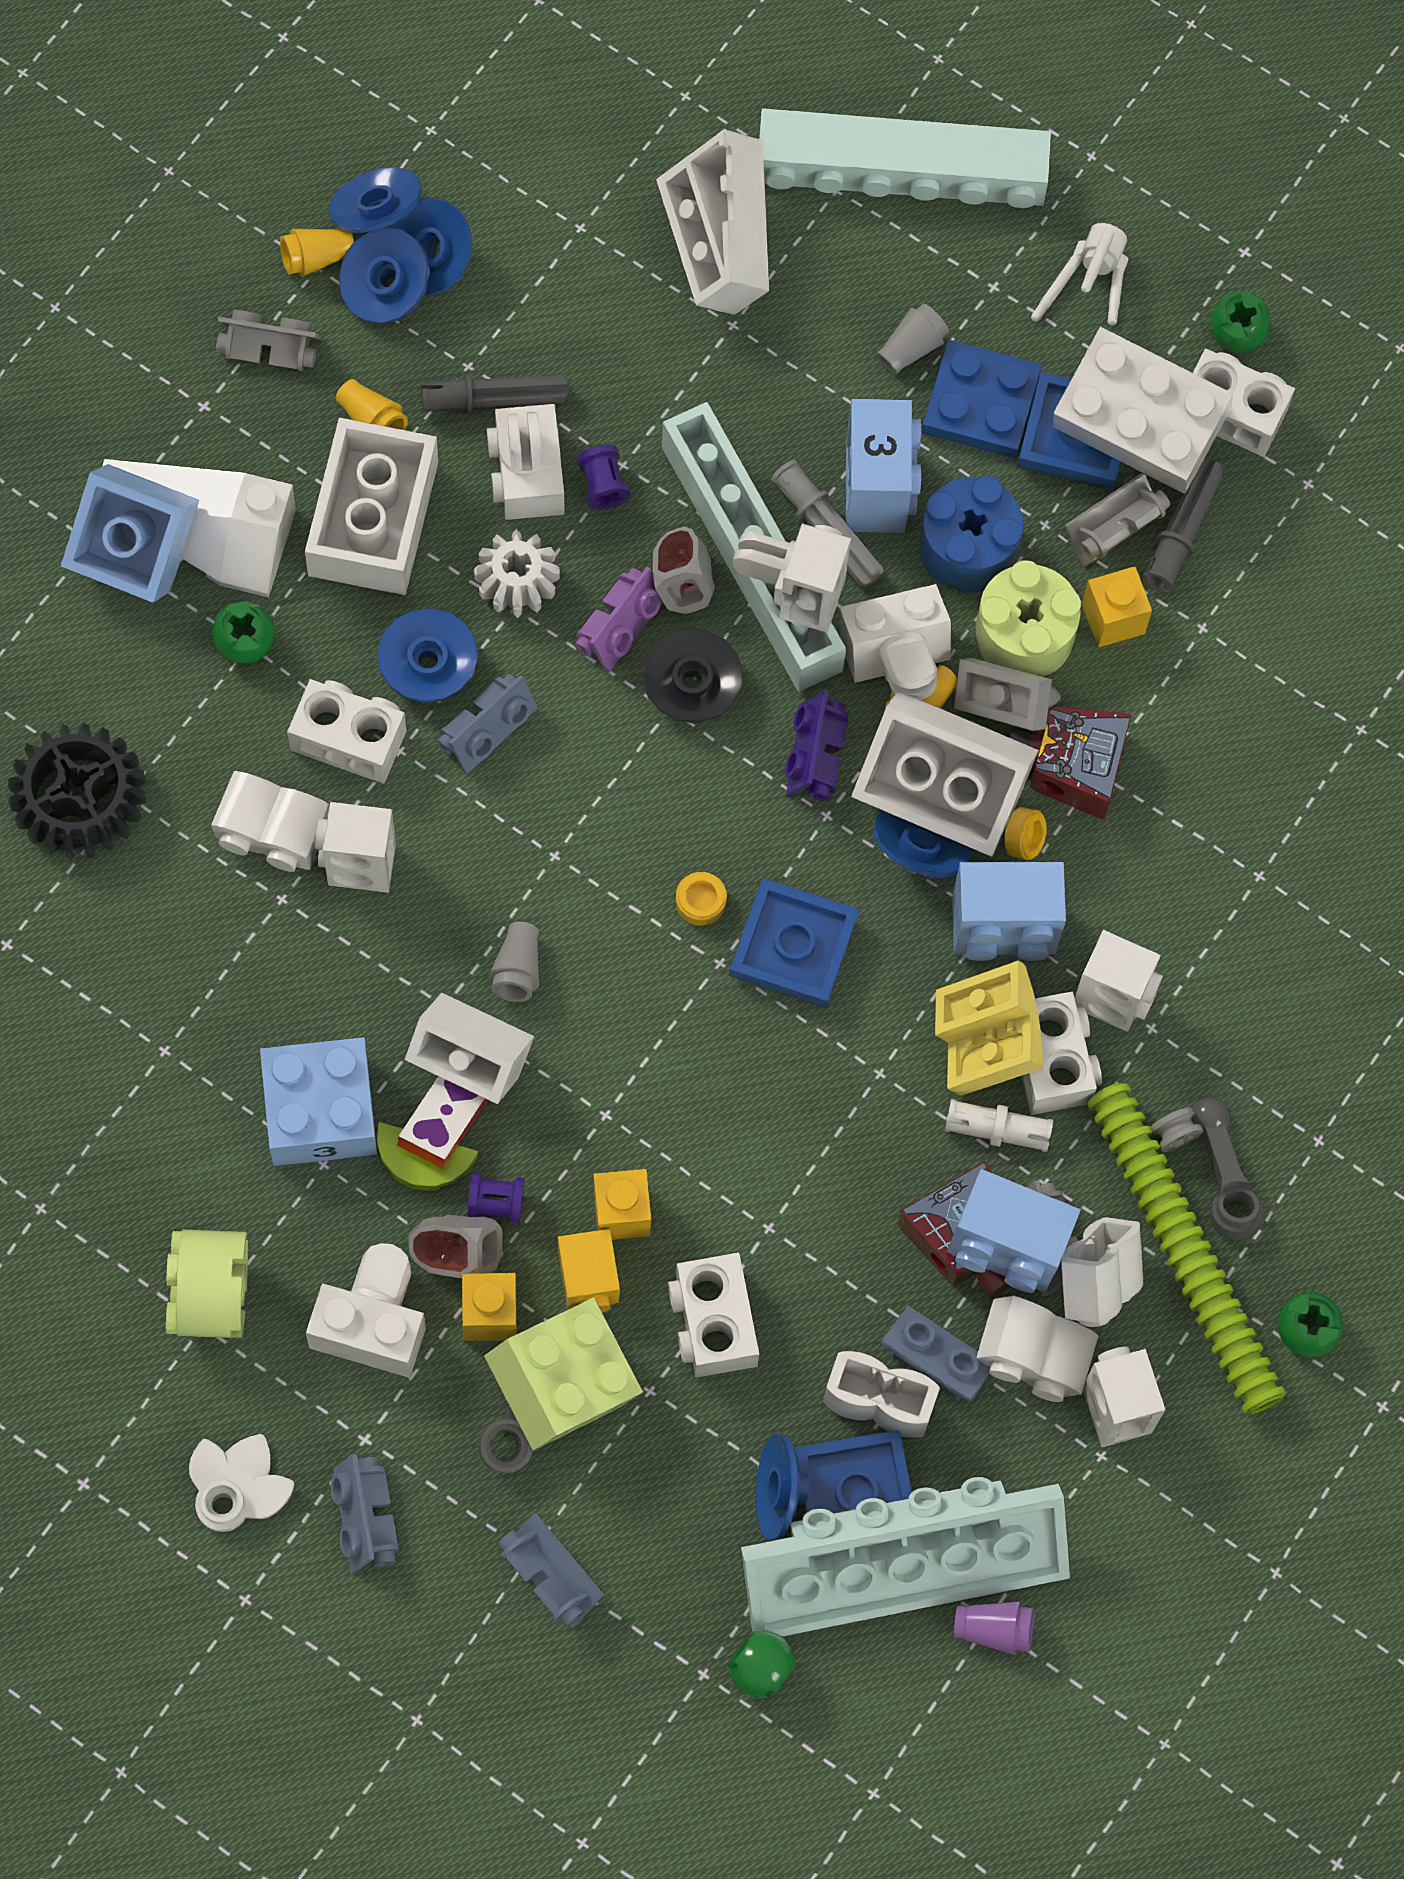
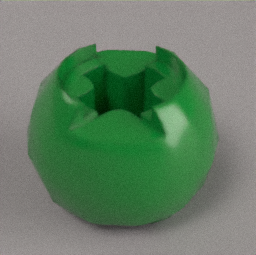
M1232 292L1222 298L1212 309L1209 320L1212 337L1221 348L1235 354L1249 353L1259 347L1269 336L1272 325L1269 308L1260 297L1249 292ZM1233 318H1238L1240 322L1232 323ZM1249 322L1248 327H1243L1241 324Z
M248 601L229 604L218 613L212 626V640L216 650L226 660L239 665L257 663L269 653L275 641L276 628L271 616L260 605ZM248 627L252 628L253 635L251 638L247 635H242L239 639L235 638L234 631L236 629L244 632Z
M1317 1292L1299 1293L1288 1299L1280 1309L1277 1319L1278 1332L1283 1343L1291 1352L1305 1358L1321 1357L1333 1351L1340 1343L1344 1331L1341 1310L1330 1297ZM1308 1314L1314 1316V1324L1323 1326L1318 1329L1315 1335L1307 1334V1325L1299 1323Z
M768 1630L762 1632L754 1631L752 1637L745 1639L730 1660L728 1671L731 1682L740 1693L753 1699L769 1698L772 1691L777 1692L796 1662L792 1648L782 1636Z

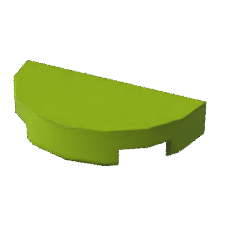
M379 1122L377 1147L382 1163L391 1172L392 1177L396 1181L411 1189L437 1191L440 1190V1187L453 1184L462 1176L464 1178L469 1174L479 1157L478 1151L458 1145L442 1169L397 1146L402 1128Z

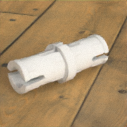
M951 1099L945 1132L950 1133L951 1131L990 1139V1145L1000 1147L1001 1142L1047 1152L1053 1119L1046 1120L1008 1112V1106L999 1104L997 1109Z

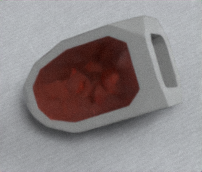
M685 526L667 532L660 538L653 550L652 573L657 593L669 611L689 614L708 607L715 586L712 579L711 557L707 552L705 542L695 531Z
M445 1215L443 1217L426 1218L408 1235L409 1254L417 1265L432 1274L462 1279V1274L492 1273L497 1270L502 1255V1228L496 1220L487 1217Z

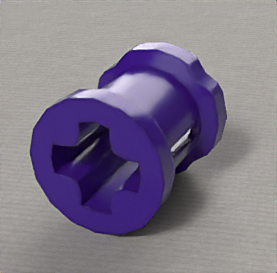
M599 445L586 449L577 456V464L580 470L584 471L589 488L586 500L590 508H613L629 499L630 489L626 483L622 482L618 467L620 454L616 446Z
M473 1172L470 1183L467 1217L482 1215L510 1218L512 1224L520 1225L525 1178L517 1177L514 1182L483 1179L481 1173ZM486 1196H490V1197L508 1198V1200H507V1201H502V1200L485 1199V1197H486Z

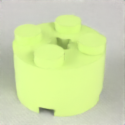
M1023 560L1017 562L1013 567L1003 570L988 583L981 597L976 621V637L983 659L989 663L1033 675H1040L1041 677L1052 674L1065 663L1071 653L1080 621L1081 600L1079 595L1062 575L1052 569L1037 565L1032 561Z
M185 1229L172 1232L171 1254H168L166 1281L167 1286H171V1293L166 1311V1334L194 1337H243L246 1310H241V1306H244L245 1292H247V1232Z

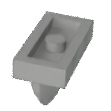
M975 658L960 659L954 709L1035 731L1046 728L1048 709L1060 701L1061 694L1056 688L1051 686L1052 679Z

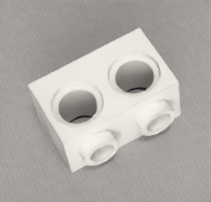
M1205 348L1193 374L1233 393L1231 410L1217 436L1265 457L1286 415L1295 388L1287 385L1282 378L1268 372L1260 373L1242 365L1237 358L1230 354L1215 353ZM1253 404L1262 405L1268 409L1269 413H1257L1249 406Z
M310 679L287 731L290 751L384 784L406 734L405 712L400 711L399 707L389 700L379 697H373L371 700L354 695L347 686L328 680L323 684ZM324 712L333 713L338 716L337 720L329 725H319L313 721L317 715ZM369 729H378L385 733V736L376 742H367L360 738Z
M330 802L328 819L319 818L315 839V849H319L318 867L326 868L329 886L389 893L396 849L392 809Z
M1103 930L1082 974L1075 995L1076 1007H1084L1087 1014L1128 1032L1135 1016L1145 1020L1156 996V991L1163 978V975L1154 972L1160 955Z
M1073 991L1035 998L1039 1023L1045 1020L1055 1021L1061 1025L1064 1033L1060 1036L1051 1037L1041 1031L1043 1069L1022 1075L1030 1113L1035 1115L1087 1105L1090 1098L1096 1092V1086L1102 1085V1075L1096 1055H1088L1084 1039L1090 1036V1026L1084 1007H1076ZM1056 1068L1067 1069L1074 1075L1076 1082L1071 1085H1060L1051 1078L1050 1071Z
M734 1253L677 1263L676 1280L668 1282V1290L673 1313L683 1312L686 1331L678 1332V1342L683 1364L692 1362L695 1378L757 1367L759 1350L740 1254ZM702 1281H710L718 1285L722 1293L715 1300L704 1301L696 1297L692 1289ZM719 1331L726 1334L732 1344L724 1351L714 1352L703 1344L702 1339L710 1332Z
M1119 1347L1098 1356L1099 1362L1094 1363L1085 1381L1083 1392L1101 1447L1151 1434L1162 1417L1165 1407L1146 1349L1130 1353L1129 1347Z

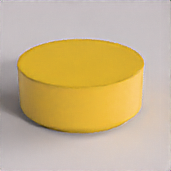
M1019 807L1012 813L1005 830V848L1008 855L1015 858L1032 860L1039 854L1044 845L1047 831L1046 820L1041 811Z
M695 872L686 876L679 883L676 890V909L686 922L697 926L709 925L716 922L725 911L727 892L722 881L715 875L707 872Z

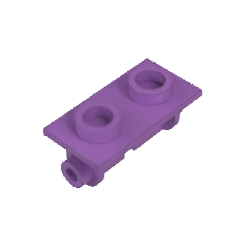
M646 567L643 572L632 568L629 573H622L602 601L604 606L613 610V612L609 615L596 609L584 626L576 633L578 640L574 644L575 648L587 657H590L595 652L605 671L609 673L619 659L629 651L634 639L647 622L657 614L663 602L655 589L653 573L649 567Z

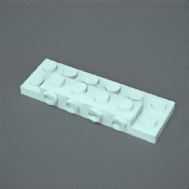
M974 1477L966 1480L960 1489L939 1493L932 1488H919L909 1495V1499L886 1503L881 1499L869 1498L861 1501L855 1510L835 1514L826 1509H814L807 1512L803 1520L791 1522L792 1537L741 1547L752 1631L754 1633V1631L762 1632L768 1630L780 1636L1070 1578L1064 1497L1059 1484L1006 1494L1001 1481L991 1482L987 1478Z

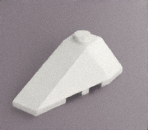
M104 460L103 466L106 464L116 466L200 499L181 562L185 560L206 573L207 578L220 586L269 598L296 511L292 484L240 472Z

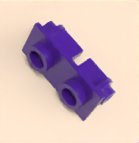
M826 690L803 702L795 713L793 729L797 732L794 749L787 758L784 770L785 776L788 778L785 795L787 797H791L805 788L810 790V798L826 801L829 799V794L833 793L836 789L841 758L825 753L824 749L825 747L835 751L842 749L848 714L844 711L845 704L835 700L827 701L828 691Z

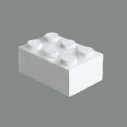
M1100 327L1053 413V427L1185 494L1231 410L1233 393Z
M344 418L338 419L305 549L308 576L406 595L438 466L436 436Z
M898 691L885 709L851 797L992 857L1003 839L1009 818L1015 810L1039 750Z

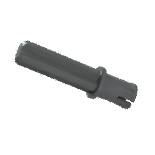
M465 374V379L421 380L423 412L466 409L467 414L473 413V408L565 403L568 401L569 396L568 381L563 375L471 380V375Z
M1204 458L1185 494L1182 493L1166 530L1158 533L1155 541L1157 544L1156 551L1142 577L1144 583L1150 588L1159 592L1171 591L1185 558L1192 556L1194 551L1192 541L1223 475L1221 471L1222 465L1219 462Z

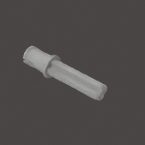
M795 459L785 463L773 474L771 481L778 486L796 508L795 516L798 520L805 519L812 527L816 525L833 527L840 531L843 536L851 538L847 571L860 587H869L883 575L882 566L827 501L829 498L827 491H820Z

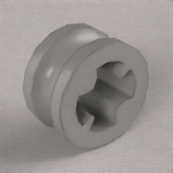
M1191 1107L1174 1111L1162 1117L1151 1126L1153 1135H1159L1162 1138L1159 1144L1162 1152H1169L1180 1148L1203 1133L1201 1125L1192 1122L1195 1114Z

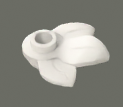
M258 1434L245 1438L233 1445L225 1453L219 1446L207 1439H203L194 1450L190 1458L189 1475L199 1491L195 1502L197 1515L207 1528L218 1532L231 1531L240 1526L246 1518L266 1519L271 1517L288 1502L294 1489V1482L283 1476L269 1475L271 1457L264 1435ZM222 1497L229 1498L233 1502L232 1509L226 1514L216 1513L213 1510V1504L217 1499Z

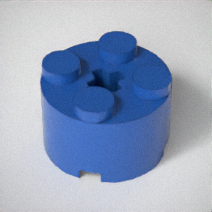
M991 476L960 478L939 488L928 499L920 535V557L928 573L941 584L944 581L958 587V591L967 593L984 591L988 583L997 574L1013 567L1016 561L1023 532V517L1017 501L1009 491L1002 487L999 480Z

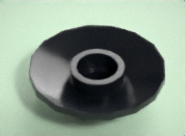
M687 628L671 632L653 645L644 662L642 680L647 697L661 713L676 721L700 723L715 719L731 708L741 691L743 670L737 652L724 638L708 630ZM688 677H696L701 681V685L697 688H688L683 684V681Z

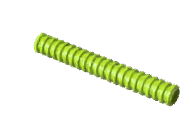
M1116 1083L1095 1093L1088 1101L1087 1106L1090 1111H1096L1097 1115L1094 1118L1096 1124L1104 1126L1101 1134L1104 1139L1111 1140L1112 1143L1109 1145V1150L1113 1154H1118L1119 1157L1116 1159V1164L1120 1168H1125L1126 1172L1123 1174L1126 1182H1132L1133 1186L1130 1189L1132 1195L1140 1197L1141 1200L1137 1205L1140 1210L1147 1211L1148 1214L1145 1217V1221L1148 1225H1154L1155 1229L1152 1234L1155 1239H1161L1162 1244L1159 1247L1161 1252L1169 1254L1170 1258L1167 1260L1169 1268H1176L1177 1273H1175L1174 1278L1176 1282H1183L1185 1287H1183L1181 1292L1184 1297L1191 1298L1192 1301L1189 1304L1191 1311H1198L1200 1316L1197 1317L1196 1321L1199 1326L1206 1327L1207 1330L1204 1333V1337L1208 1341H1213L1214 1346H1212L1211 1351L1213 1355H1220L1222 1359L1219 1362L1221 1370L1229 1372L1226 1380L1230 1385L1235 1384L1237 1389L1233 1394L1236 1399L1243 1400L1242 1412L1253 1415L1264 1411L1280 1402L1286 1391L1284 1387H1277L1275 1382L1279 1377L1276 1372L1269 1371L1268 1367L1271 1364L1269 1358H1262L1260 1353L1264 1348L1261 1343L1254 1342L1253 1338L1256 1332L1253 1328H1247L1246 1323L1249 1320L1247 1315L1239 1313L1238 1309L1241 1303L1239 1299H1232L1231 1294L1234 1289L1231 1284L1224 1283L1223 1280L1226 1277L1224 1270H1217L1216 1265L1219 1260L1216 1255L1209 1254L1208 1251L1211 1249V1244L1207 1240H1202L1201 1236L1204 1234L1202 1227L1194 1225L1193 1222L1196 1221L1197 1217L1194 1212L1187 1211L1186 1208L1189 1206V1201L1185 1197H1180L1179 1193L1182 1190L1180 1184L1172 1182L1175 1174L1172 1169L1165 1168L1164 1165L1167 1163V1158L1163 1154H1158L1157 1151L1160 1145L1158 1141L1151 1140L1150 1136L1153 1133L1151 1127L1143 1125L1146 1117L1143 1112L1136 1111L1135 1108L1138 1106L1136 1098L1129 1097L1128 1094L1131 1091L1129 1084Z

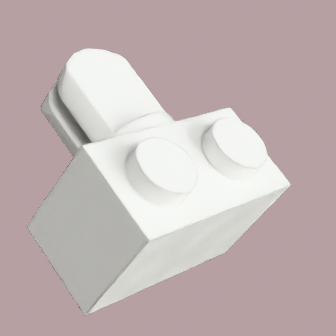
M555 405L495 409L496 428H487L489 458L499 457L500 472L491 473L494 503L504 502L505 520L564 515V487Z
M802 524L797 540H792L791 543L747 531L740 537L738 543L739 550L734 554L732 566L742 575L776 585L773 604L780 606V619L828 633L846 579L851 538L843 536L837 529L826 525L812 527Z
M936 584L839 607L841 640L846 647L845 657L855 683L885 676L895 695L900 691L919 700L928 698L935 691L937 683L935 663L951 660V620Z
M384 1243L371 1246L363 1255L351 1292L322 1283L306 1330L310 1349L408 1378L411 1377L426 1325L424 1313L402 1307V1301L411 1277L408 1256L402 1249L393 1244Z

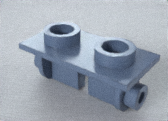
M507 674L504 678H495L493 683L473 701L475 708L480 711L477 716L464 709L446 727L444 726L440 730L441 737L436 740L438 746L447 755H451L454 752L464 773L468 774L482 760L486 759L518 726H521L538 708L523 676L520 675L515 678L511 674Z
M910 1306L905 1308L881 1341V1344L890 1350L888 1354L890 1357L894 1358L897 1356L919 1372L926 1373L934 1382L956 1396L955 1400L958 1402L963 1398L972 1403L982 1388L983 1382L990 1374L991 1367L976 1358L978 1351Z
M357 1454L351 1455L333 1469L331 1494L335 1504L340 1506L343 1524L340 1530V1547L343 1555L349 1559L351 1573H356L373 1560L375 1567L396 1563L395 1553L399 1552L393 1514L374 1516L373 1508L387 1507L391 1504L385 1467L379 1466L377 1457L358 1460Z
M536 1513L517 1532L513 1530L499 1541L498 1545L503 1550L501 1557L504 1560H508L526 1582L531 1579L535 1583L536 1587L533 1591L553 1613L552 1618L556 1622L562 1620L567 1627H575L604 1596L603 1592Z

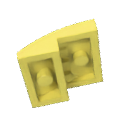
M1019 960L936 990L935 1035L948 1043L947 1089L958 1096H963L1043 1069L1042 1038L1036 1001L1025 964Z

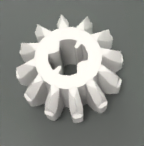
M517 529L513 532L512 541L506 542L501 536L496 534L495 538H493L494 549L482 548L479 552V561L482 564L474 569L475 580L482 583L479 587V595L483 600L494 598L493 609L497 613L504 610L507 605L512 606V612L517 618L522 614V606L528 605L533 611L538 613L541 609L540 598L552 600L554 597L555 586L553 583L559 580L560 569L557 565L552 564L555 561V552L552 547L540 549L541 539L537 534L532 536L527 542L522 541V535Z

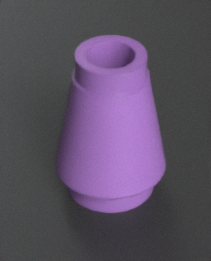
M1021 1601L969 1605L968 1607L957 1606L954 1625L955 1638L965 1639L966 1641L1015 1656L1017 1650L1030 1652L1034 1629V1608L1022 1607Z

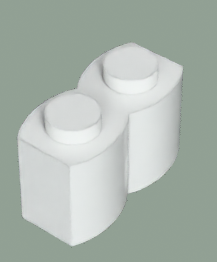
M234 771L211 826L215 837L220 839L219 845L238 855H247L248 851L262 853L267 856L266 861L269 864L288 872H294L296 867L310 870L318 849H315L319 818L328 819L330 806L329 803L312 795L280 787L251 774Z
M1108 1217L1099 1219L1086 1228L1082 1240L1073 1243L1065 1249L1061 1259L1065 1319L1076 1320L1081 1325L1088 1327L1105 1325L1119 1313L1122 1303L1129 1301L1132 1296L1141 1290L1144 1282L1139 1222Z
M1016 1296L997 1298L993 1300L976 1358L991 1367L989 1373L992 1376L1014 1383L1022 1380L1033 1386L1032 1393L1037 1397L1048 1401L1062 1402L1064 1397L1082 1395L1098 1335L1085 1326L1056 1316L1046 1308Z
M845 1351L839 1352L823 1402L833 1412L845 1418L859 1421L873 1419L888 1432L898 1430L901 1437L919 1438L924 1437L940 1387L922 1373L908 1369L889 1370L882 1362L872 1356L860 1352Z

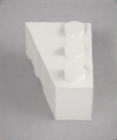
M724 129L656 180L696 306L735 315L769 291L763 140Z

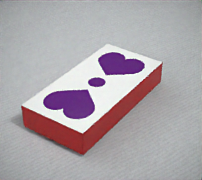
M438 1076L400 1133L397 1146L443 1169L488 1099Z

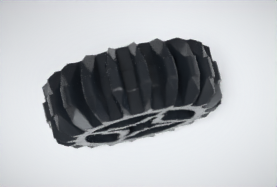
M84 722L79 727L78 734L71 735L69 727L62 724L59 730L61 737L53 739L51 734L43 731L41 734L43 746L39 748L33 744L26 743L24 750L29 760L15 759L13 767L15 773L19 776L11 777L8 780L9 790L14 793L8 799L11 811L18 813L15 817L18 828L21 830L29 829L27 836L31 843L37 844L44 840L45 850L51 855L63 845L65 856L70 859L76 854L77 847H84L87 857L93 858L95 855V844L102 842L104 848L112 851L114 848L112 835L117 834L128 839L130 829L126 822H140L142 815L140 809L136 806L146 803V792L140 788L146 783L144 771L136 769L140 764L137 754L134 752L126 753L127 745L121 737L110 742L109 731L104 727L92 737L89 725ZM89 760L94 761L95 763L87 766H79L73 763L72 761ZM55 768L58 775L55 783L45 789L46 795L37 799L42 781ZM67 777L71 779L75 787L81 786L82 792L85 789L84 794L87 805L80 795L74 796L73 791L70 792L71 789ZM118 782L117 792L113 801L100 814L97 808L99 799L109 793L108 787ZM66 816H76L83 821L64 822L59 819Z

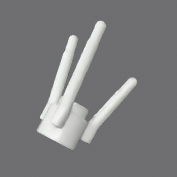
M1097 223L1093 225L1087 240L1078 241L1073 256L1031 316L1032 321L1038 322L1083 261L1087 272L1081 290L1085 293L1091 290L1097 274L1106 275L1110 271L1113 272L1107 322L1110 326H1115L1120 306L1123 273L1129 260L1128 257L1122 254L1127 243L1125 233L1111 224Z

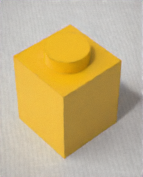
M1136 567L1090 579L1087 582L1082 606L1098 648L1146 633L1152 608Z
M646 1169L594 1174L597 1231L610 1229L612 1240L650 1237L651 1212Z
M610 1229L558 1236V1255L567 1310L591 1298L595 1299L602 1313L611 1309L610 1304L619 1303L620 1287Z
M515 1273L462 1274L464 1341H504L517 1334Z

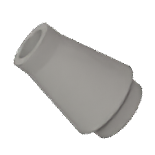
M923 303L917 309H909L886 344L876 355L891 373L897 375L904 367L943 345V338L949 333V328L930 306Z
M513 922L509 925L507 937L489 973V980L492 983L491 990L501 999L513 1002L527 1001L532 997L533 991L539 987V929L533 924Z

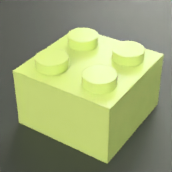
M594 1298L506 1339L484 1355L533 1451L622 1407L643 1393Z

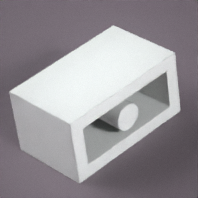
M441 993L419 1018L405 1060L498 1104L518 1080L534 1036Z

